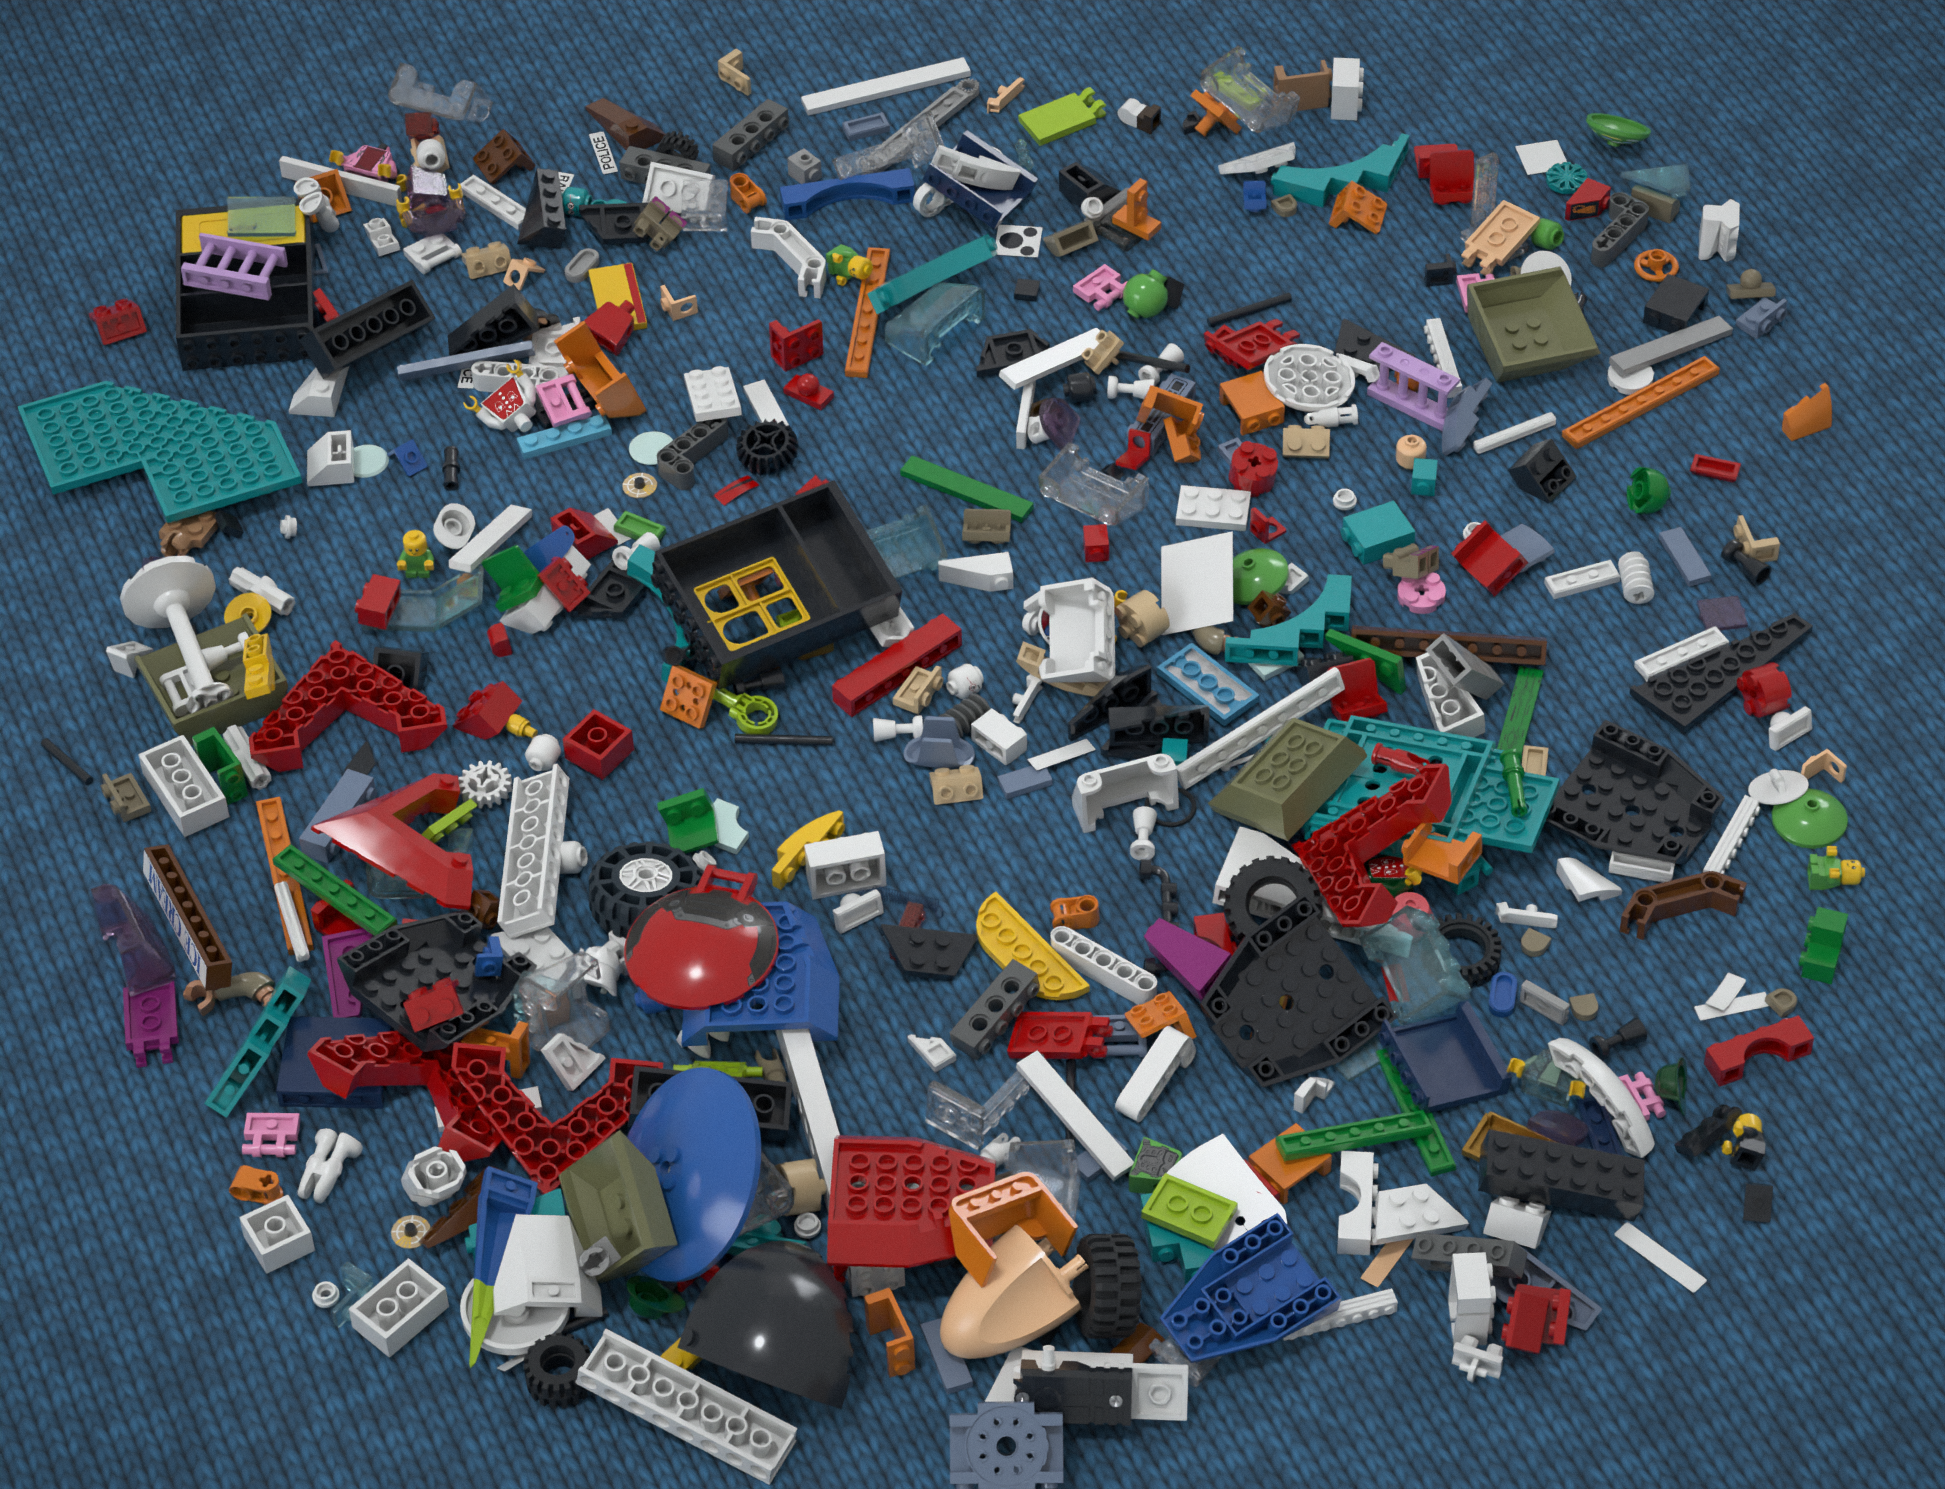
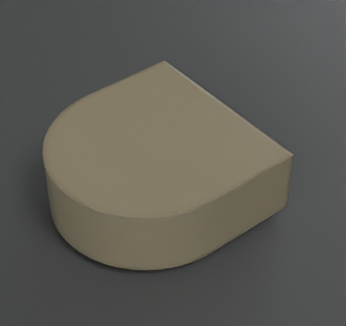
M1291 194L1271 200V207L1279 216L1290 217L1297 212V201Z
M1528 928L1521 939V950L1531 957L1541 956L1550 946L1552 938Z
M1780 988L1766 995L1765 1002L1783 1018L1794 1011L1797 997L1791 990Z
M1594 993L1569 997L1568 1003L1575 1018L1589 1021L1596 1017L1598 1002Z

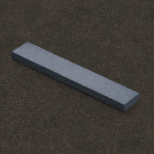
M525 341L400 365L397 367L400 379L405 381L471 368L478 361L503 362L535 356L536 354L532 341Z

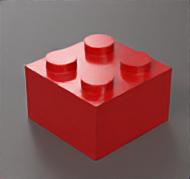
M595 709L563 738L565 759L602 780L634 750L632 730Z

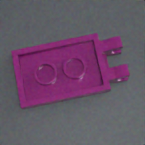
M168 981L123 988L125 1044L127 1051L133 1050L134 1057L136 1058V1067H146V1051L160 1049L163 1064L173 1063L171 1044L179 1043L175 982Z

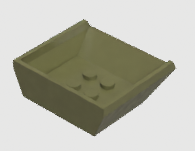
M1561 266L1467 285L1468 318L1496 383L1563 370L1601 354Z
M247 613L242 615V618L195 636L200 648L206 649L219 645L225 648L237 643L238 635L245 631L249 637L259 633ZM178 643L141 657L139 655L134 657L136 665L174 731L179 736L184 735L191 746L193 745V736L212 727H215L218 733L222 734L230 726L236 725L240 727L268 716L273 710L276 711L282 705V699L285 697L288 688L287 679L273 658L275 690L269 694L247 700L244 693L246 669L243 663V651L228 656V661L210 671L214 682L228 684L233 689L234 697L194 713L188 711L183 716H176L172 709L173 703L159 679L165 673L186 666ZM181 681L175 682V687L181 699L188 698Z
M1291 718L1210 800L1208 805L1216 813L1288 841L1367 758V754L1362 747L1343 735L1296 718Z
M620 1130L558 1175L571 1221L583 1250L585 1251L595 1242L606 1236L621 1256L620 1260L601 1274L595 1276L598 1284L634 1274L678 1245L655 1167Z

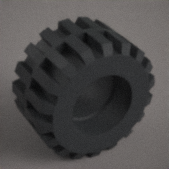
M556 1333V1336L553 1337L549 1334L545 1336L544 1340L540 1338L536 1340L535 1347H529L527 1350L528 1355L524 1357L523 1366L528 1392L531 1393L535 1401L539 1400L542 1406L550 1404V1408L556 1409L557 1406H562V1409L568 1408V1404L572 1403L574 1406L579 1404L580 1398L584 1400L588 1396L587 1391L589 1390L575 1383L579 1368L583 1367L591 1354L590 1348L587 1344L584 1345L582 1339L577 1338L575 1340L572 1334L563 1336V1333ZM556 1367L571 1368L570 1371L561 1375L548 1373Z

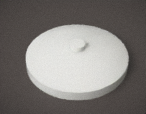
M474 1278L465 1288L460 1305L463 1326L470 1338ZM526 1306L521 1316L494 1315L493 1311L481 1347L487 1351L502 1355L526 1354L530 1346L535 1347V1341L539 1338L544 1340L546 1335L551 1334V1337L556 1336V1333H561L568 1321L570 1307Z

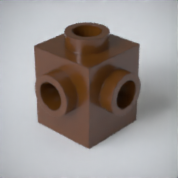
M1264 590L1247 607L1255 617L1256 622L1264 628L1285 622V619L1291 614L1290 609L1286 606L1287 601L1283 596L1278 593L1274 595Z
M474 889L471 894L470 909L466 911L483 923L482 929L493 930L498 920L500 899L490 891Z

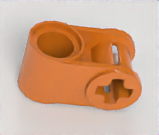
M736 173L730 177V197L744 213L748 214L751 212V209L767 204L763 190L746 174Z
M1084 895L1058 898L1050 903V910L1054 915L1052 921L1053 928L1065 926L1075 930L1093 928L1099 923V904L1094 896Z
M246 1165L239 1167L229 1188L230 1194L239 1200L265 1205L284 1196L283 1190L279 1186L278 1175L275 1172L256 1169Z

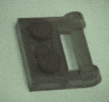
M1114 208L1099 222L1095 221L1093 227L1097 236L1101 235L1119 245L1120 249L1128 252L1143 238L1112 223V216L1119 211Z

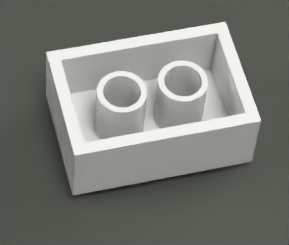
M879 831L804 845L806 876L812 900L872 889L874 885L879 887L886 886L885 853Z
M408 1258L349 1308L352 1327L390 1358L449 1307L446 1288Z

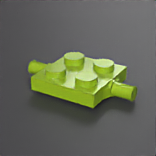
M694 1061L693 1064L689 1065L674 1064L673 1070L679 1071L700 1067L715 1069L735 1077H763V1067H747L746 1062Z

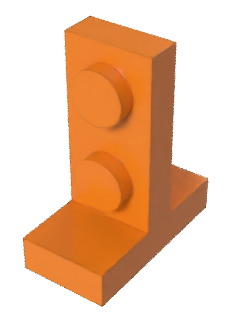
M1140 178L1127 190V205L1125 204L1112 216V223L1149 241L1161 229V222L1147 215V181Z
M519 1021L511 1035L479 1028L461 1041V1043L506 1047L505 1060L510 1061L511 1077L521 1079L530 1064L529 1023Z

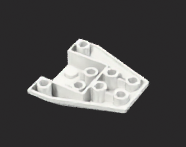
M515 1215L493 1288L494 1315L521 1316L526 1306L574 1307L575 1317H602L601 1290L595 1276L586 1275L580 1269L579 1257L584 1250L569 1216Z

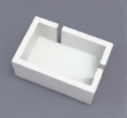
M1486 1252L1452 1255L1448 1306L1450 1321H1455V1323H1451L1453 1346L1456 1342L1460 1343L1465 1335L1476 1338L1478 1345H1486L1487 1335L1492 1334L1491 1318H1494L1493 1303L1496 1302L1495 1286H1491L1490 1280L1493 1279L1492 1263H1487Z

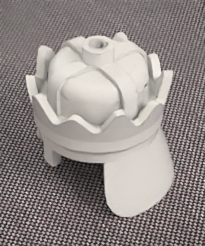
M593 946L592 948L589 947L586 952L580 948L577 970L565 986L567 994L571 998L580 997L588 983L593 986L602 987L601 994H606L608 990L612 996H617L616 981L619 979L625 961L621 960L619 962L618 955L615 952H611L607 947Z

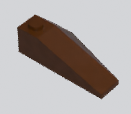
M487 1165L464 1188V1191L467 1193L464 1197L451 1203L449 1206L450 1214L447 1217L442 1216L419 1240L421 1246L429 1249L469 1229L470 1225L477 1223L478 1196L481 1192L484 1171L490 1165Z

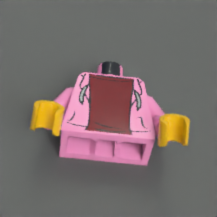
M381 143L377 148L364 145L357 152L348 156H344V153L337 150H331L329 162H335L336 165L343 166L344 172L383 182H388L389 179L397 177L396 163L392 160L390 147L384 143Z

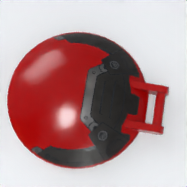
M708 864L697 887L686 888L668 894L646 908L631 926L624 946L625 964L628 974L636 987L639 986L647 993V997L660 1004L683 1010L709 1009L710 1005L723 1002L727 1005L745 997L744 993L752 987H758L769 975L776 962L779 950V937L775 921L769 911L759 901L751 897L757 885V873L748 872V874L733 872L718 869L716 865ZM716 878L743 885L740 890L712 884Z

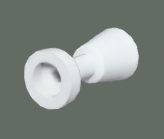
M1170 343L1158 358L1181 363L1184 360V354L1177 345ZM1145 365L1138 371V375L1141 380L1155 379L1156 386L1160 381L1159 373L1162 370L1168 369Z
M1109 376L1107 398L1114 399L1117 397V393L1120 392L1133 393V397L1144 399L1150 385L1155 386V379L1134 381V384L1118 383L1116 376Z
M647 532L633 543L631 549L626 546L616 548L612 554L615 565L621 570H626L628 559L639 544L653 551L659 550L660 542L653 533Z
M246 631L238 635L237 643L225 648L219 645L201 649L209 671L228 661V656L244 651V640L249 637Z
M915 716L913 723L895 724L894 720L873 718L874 742L895 738L896 734L913 733L914 738L920 737L923 729L922 716Z
M1142 806L1133 811L1134 827L1138 840L1131 844L1130 855L1137 860H1149L1155 855V846L1148 840V836L1153 832L1157 813L1150 807Z

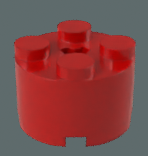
M1250 441L1243 442L1234 451L1230 464L1228 478L1233 484L1234 489L1251 492V497H1258L1259 494L1264 492L1268 493L1274 486L1278 468L1276 451L1263 444Z
M1772 662L1744 671L1742 676L1737 678L1738 689L1742 692L1745 701L1744 710L1748 715L1753 714L1761 718L1790 707V704H1787V700L1792 698L1790 683L1785 672L1777 670L1776 667L1779 666L1777 663Z

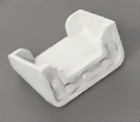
M1094 578L1040 586L1038 602L1039 606L1049 614L1050 658L1043 659L1039 666L1041 679L1048 683L1110 681L1115 676L1114 596L1111 589Z
M1156 754L1081 775L1077 780L1072 795V804L1083 832L1087 833L1096 830V820L1104 818L1103 808L1147 796L1151 806L1159 802L1165 805L1167 811L1178 809L1176 765L1169 755Z

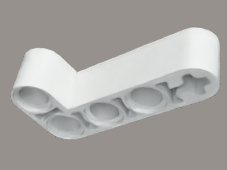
M493 361L475 362L471 367L474 388L483 392H495L513 375L517 378L515 373L508 372L506 365L509 364L512 370L515 371L517 364ZM522 364L521 371L527 374L535 388L536 385L560 378L558 369L553 366ZM536 392V408L539 409L543 407V404Z
M1166 1026L1118 1097L1115 1110L1136 1122H1141L1177 1067L1180 1065L1183 1068H1187L1192 1062L1196 1053V1047L1192 1038L1171 1026Z

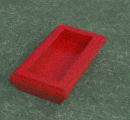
M1695 454L1690 472L1695 475L1735 482L1741 463Z

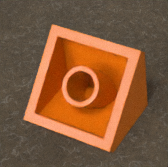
M338 169L309 177L319 183L322 193L328 197L330 205L336 212V216L352 211ZM316 214L312 215L314 223L318 222Z

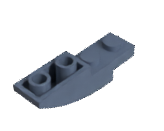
M1486 377L1472 387L1469 385L1456 393L1451 401L1442 431V453L1445 456L1453 451L1455 453L1459 452L1466 444L1464 440L1475 431L1474 426L1479 420L1475 415L1479 409L1477 405L1486 399L1489 395L1487 391L1492 385Z

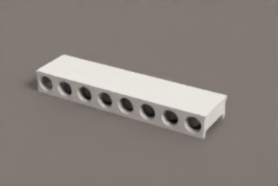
M554 764L551 771L521 780L519 777L514 778L497 923L505 931L509 939L554 925L561 865V845L564 836L570 779L558 764Z
M608 1329L604 1330L602 1338L583 1367L581 1366L578 1370L576 1384L769 1485L796 1443V1427Z

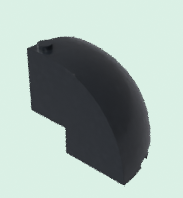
M781 1240L759 1244L735 1256L707 1283L691 1310L677 1348L764 1383L842 1409L851 1376L847 1374L848 1360L853 1357V1349H851L850 1334L853 1333V1321L851 1313L847 1312L845 1304L848 1298L842 1283L838 1282L833 1274V1267L827 1265L822 1260V1256L814 1249L793 1241Z

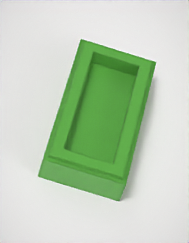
M625 511L613 525L615 532L634 540H638L643 534L651 532L660 541L666 533L665 526Z

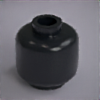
M1088 372L1068 375L1067 383L1063 384L1064 396L1069 397L1070 401L1074 404L1091 401L1094 394H1097L1094 376L1090 377Z

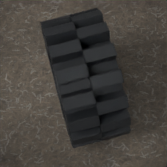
M676 131L666 133L656 150L659 153L694 161L699 154V150H697L698 145L694 144L695 140H689V135L683 136V132L680 131L678 134Z

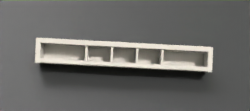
M1427 319L1424 333L1427 334L1430 352L1434 354L1433 361L1437 363L1436 368L1459 378L1441 319ZM1461 381L1448 394L1447 398H1454L1456 393L1462 390Z
M1747 795L1744 796L1703 872L1715 871L1725 875V869L1730 867L1731 858H1735L1736 849L1741 847L1742 838L1747 836L1749 826L1752 827L1755 815H1759L1761 807H1759L1760 801Z
M1393 1289L1341 1301L1337 1311L1284 1337L1283 1340H1293L1300 1336L1327 1331L1335 1327H1343L1351 1323H1359L1362 1320L1374 1319L1386 1314H1393L1397 1312L1398 1301Z

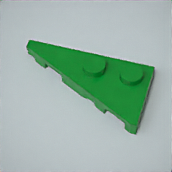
M1329 629L1325 634L1327 641L1346 655H1353L1354 661L1371 658L1375 662L1376 678L1396 693L1402 695L1406 690L1402 657L1333 629Z

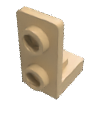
M735 49L718 60V75L721 80L726 81L738 91L748 96L751 94V81L747 75L741 72L743 69L742 52Z
M1738 516L1737 524L1734 525L1733 530L1735 538L1739 539L1743 545L1742 553L1748 558L1754 557L1762 562L1778 560L1780 547L1778 538L1754 541L1744 516Z

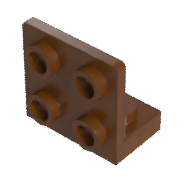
M502 129L473 157L477 166L492 185L515 164L519 168L524 166L529 171L536 166L519 141L505 129Z

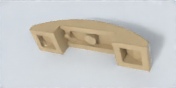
M1023 641L1016 662L1031 675L1042 680L1039 666L1043 659L1047 658L1044 656L1046 650ZM1109 681L1045 683L1072 693L1095 696Z

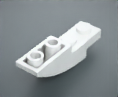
M941 145L938 146L931 162L944 172L951 174L957 181L998 190H1012L1021 172L1018 168L980 155L979 158H975Z

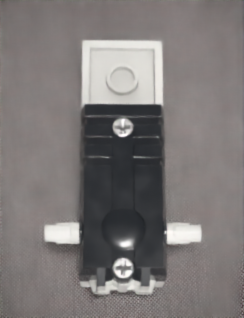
M1046 1345L1043 1346V1351L1022 1350L1021 1364L1013 1368V1384H1015L1013 1401H1034L1035 1412H1063V1423L1089 1424L1091 1422L1095 1425H1103V1423L1117 1425V1423H1120L1123 1426H1131V1419L1187 1421L1188 1365L1133 1363V1354L1054 1351V1346Z

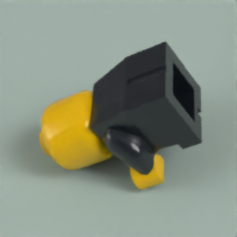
M1746 1113L1740 1115L1733 1126V1132L1737 1137L1735 1147L1732 1142L1726 1140L1722 1145V1152L1725 1155L1732 1154L1730 1164L1755 1171L1765 1155V1140L1762 1135L1761 1119L1757 1115Z

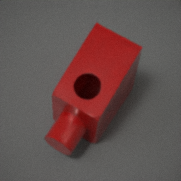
M624 300L619 307L611 302H606L584 320L598 345L616 356L620 354L634 329V317L630 314L635 310V307L627 300Z

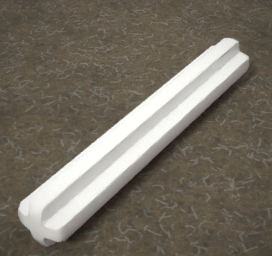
M1552 412L1478 439L1473 442V449L1477 454H1481L1554 426L1556 424V417Z
M285 881L276 883L274 886L296 960L298 962L307 961L310 958L309 950L288 883Z

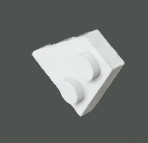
M561 1033L555 1035L541 1049L565 1088L571 1091L582 1083L606 1059L604 1055L589 1050L584 1044L576 1043L573 1038Z

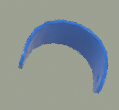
M562 526L525 550L524 554L536 569L541 572L552 562L551 559L553 557L563 558L574 542V533L568 526Z

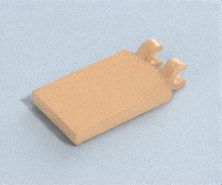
M1503 200L1465 242L1466 250L1461 254V257L1465 258L1462 265L1470 268L1477 257L1482 260L1480 266L1483 269L1480 271V274L1485 276L1492 274L1495 265L1503 266L1532 234L1540 223V217Z

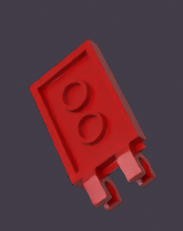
M1278 319L1268 321L1266 324L1259 321L1217 339L1214 348L1249 370L1265 363L1270 355L1274 356L1280 352V348L1298 344L1293 340L1298 339L1300 333L1291 330L1280 335L1281 332L1276 329L1281 328L1283 322Z
M1021 1012L1016 1019L1007 1054L1009 1058L1024 1059L1038 1050L1045 1059H1083L1087 1055L1093 1058L1106 1057L1108 1048L1103 1046L1105 1041L1103 1037H1112L1114 1028L1109 1025V1017H1093L1092 1012Z

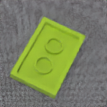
M1165 1173L1141 1211V1218L1215 1248L1236 1213L1238 1203Z

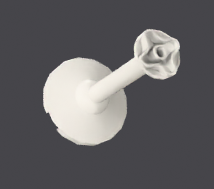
M168 556L143 566L144 572L137 575L132 582L128 579L124 584L120 596L125 616L136 625L149 629L172 628L195 690L188 696L186 702L188 711L194 713L234 697L233 689L228 684L213 681L190 623V619L201 613L213 598L216 585L211 569L207 565L205 567L203 564L195 562L194 558L189 556Z

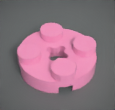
M1434 572L1419 579L1402 577V581L1398 585L1397 598L1402 606L1404 604L1409 607V611L1417 614H1427L1436 611L1437 606L1444 603L1446 589L1444 583L1440 580V576ZM1419 591H1423L1425 594L1420 595Z

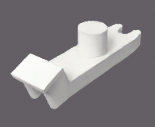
M1336 354V357L1341 361L1345 359L1348 362L1355 377L1362 374L1366 376L1368 383L1376 382L1379 379L1380 372L1377 365L1343 354Z
M1031 674L1026 677L1028 689L1025 694L1015 693L1012 703L1018 705L1013 713V716H1015L1013 722L1018 724L1022 721L1037 693L1042 689V686L1039 685L1042 683V680Z
M1507 902L1496 903L1495 914L1498 915L1501 923L1545 928L1557 927L1558 915L1537 912L1538 908L1533 904L1527 905L1526 910L1509 908Z

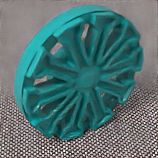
M1562 162V164L1556 163L1548 169L1546 183L1555 192L1574 194L1588 176L1585 169L1583 170L1580 165Z

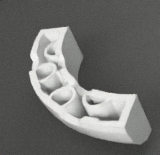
M1558 1038L1549 1042L1548 1046L1555 1066L1568 1072L1576 1079L1582 1078L1584 1083L1590 1087V1093L1601 1106L1605 1105L1608 1112L1614 1116L1615 1119L1612 1123L1620 1137L1625 1152L1640 1158L1648 1154L1655 1145L1651 1130L1635 1099L1618 1076L1596 1055L1570 1039Z

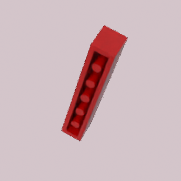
M943 613L935 619H931L927 624L911 632L901 641L894 643L884 652L875 655L870 661L857 667L850 674L838 679L832 685L833 702L851 717L855 716L901 686L916 666L927 669L962 646V629Z

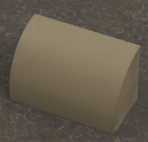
M1635 185L1632 188L1631 196L1645 202L1649 206L1648 216L1670 224L1680 210V201L1678 199L1640 185Z
M1091 220L1079 222L1043 237L1048 249L1057 257L1098 241Z

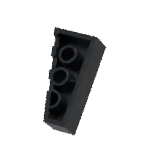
M513 284L448 335L449 355L509 345L539 331L537 311Z

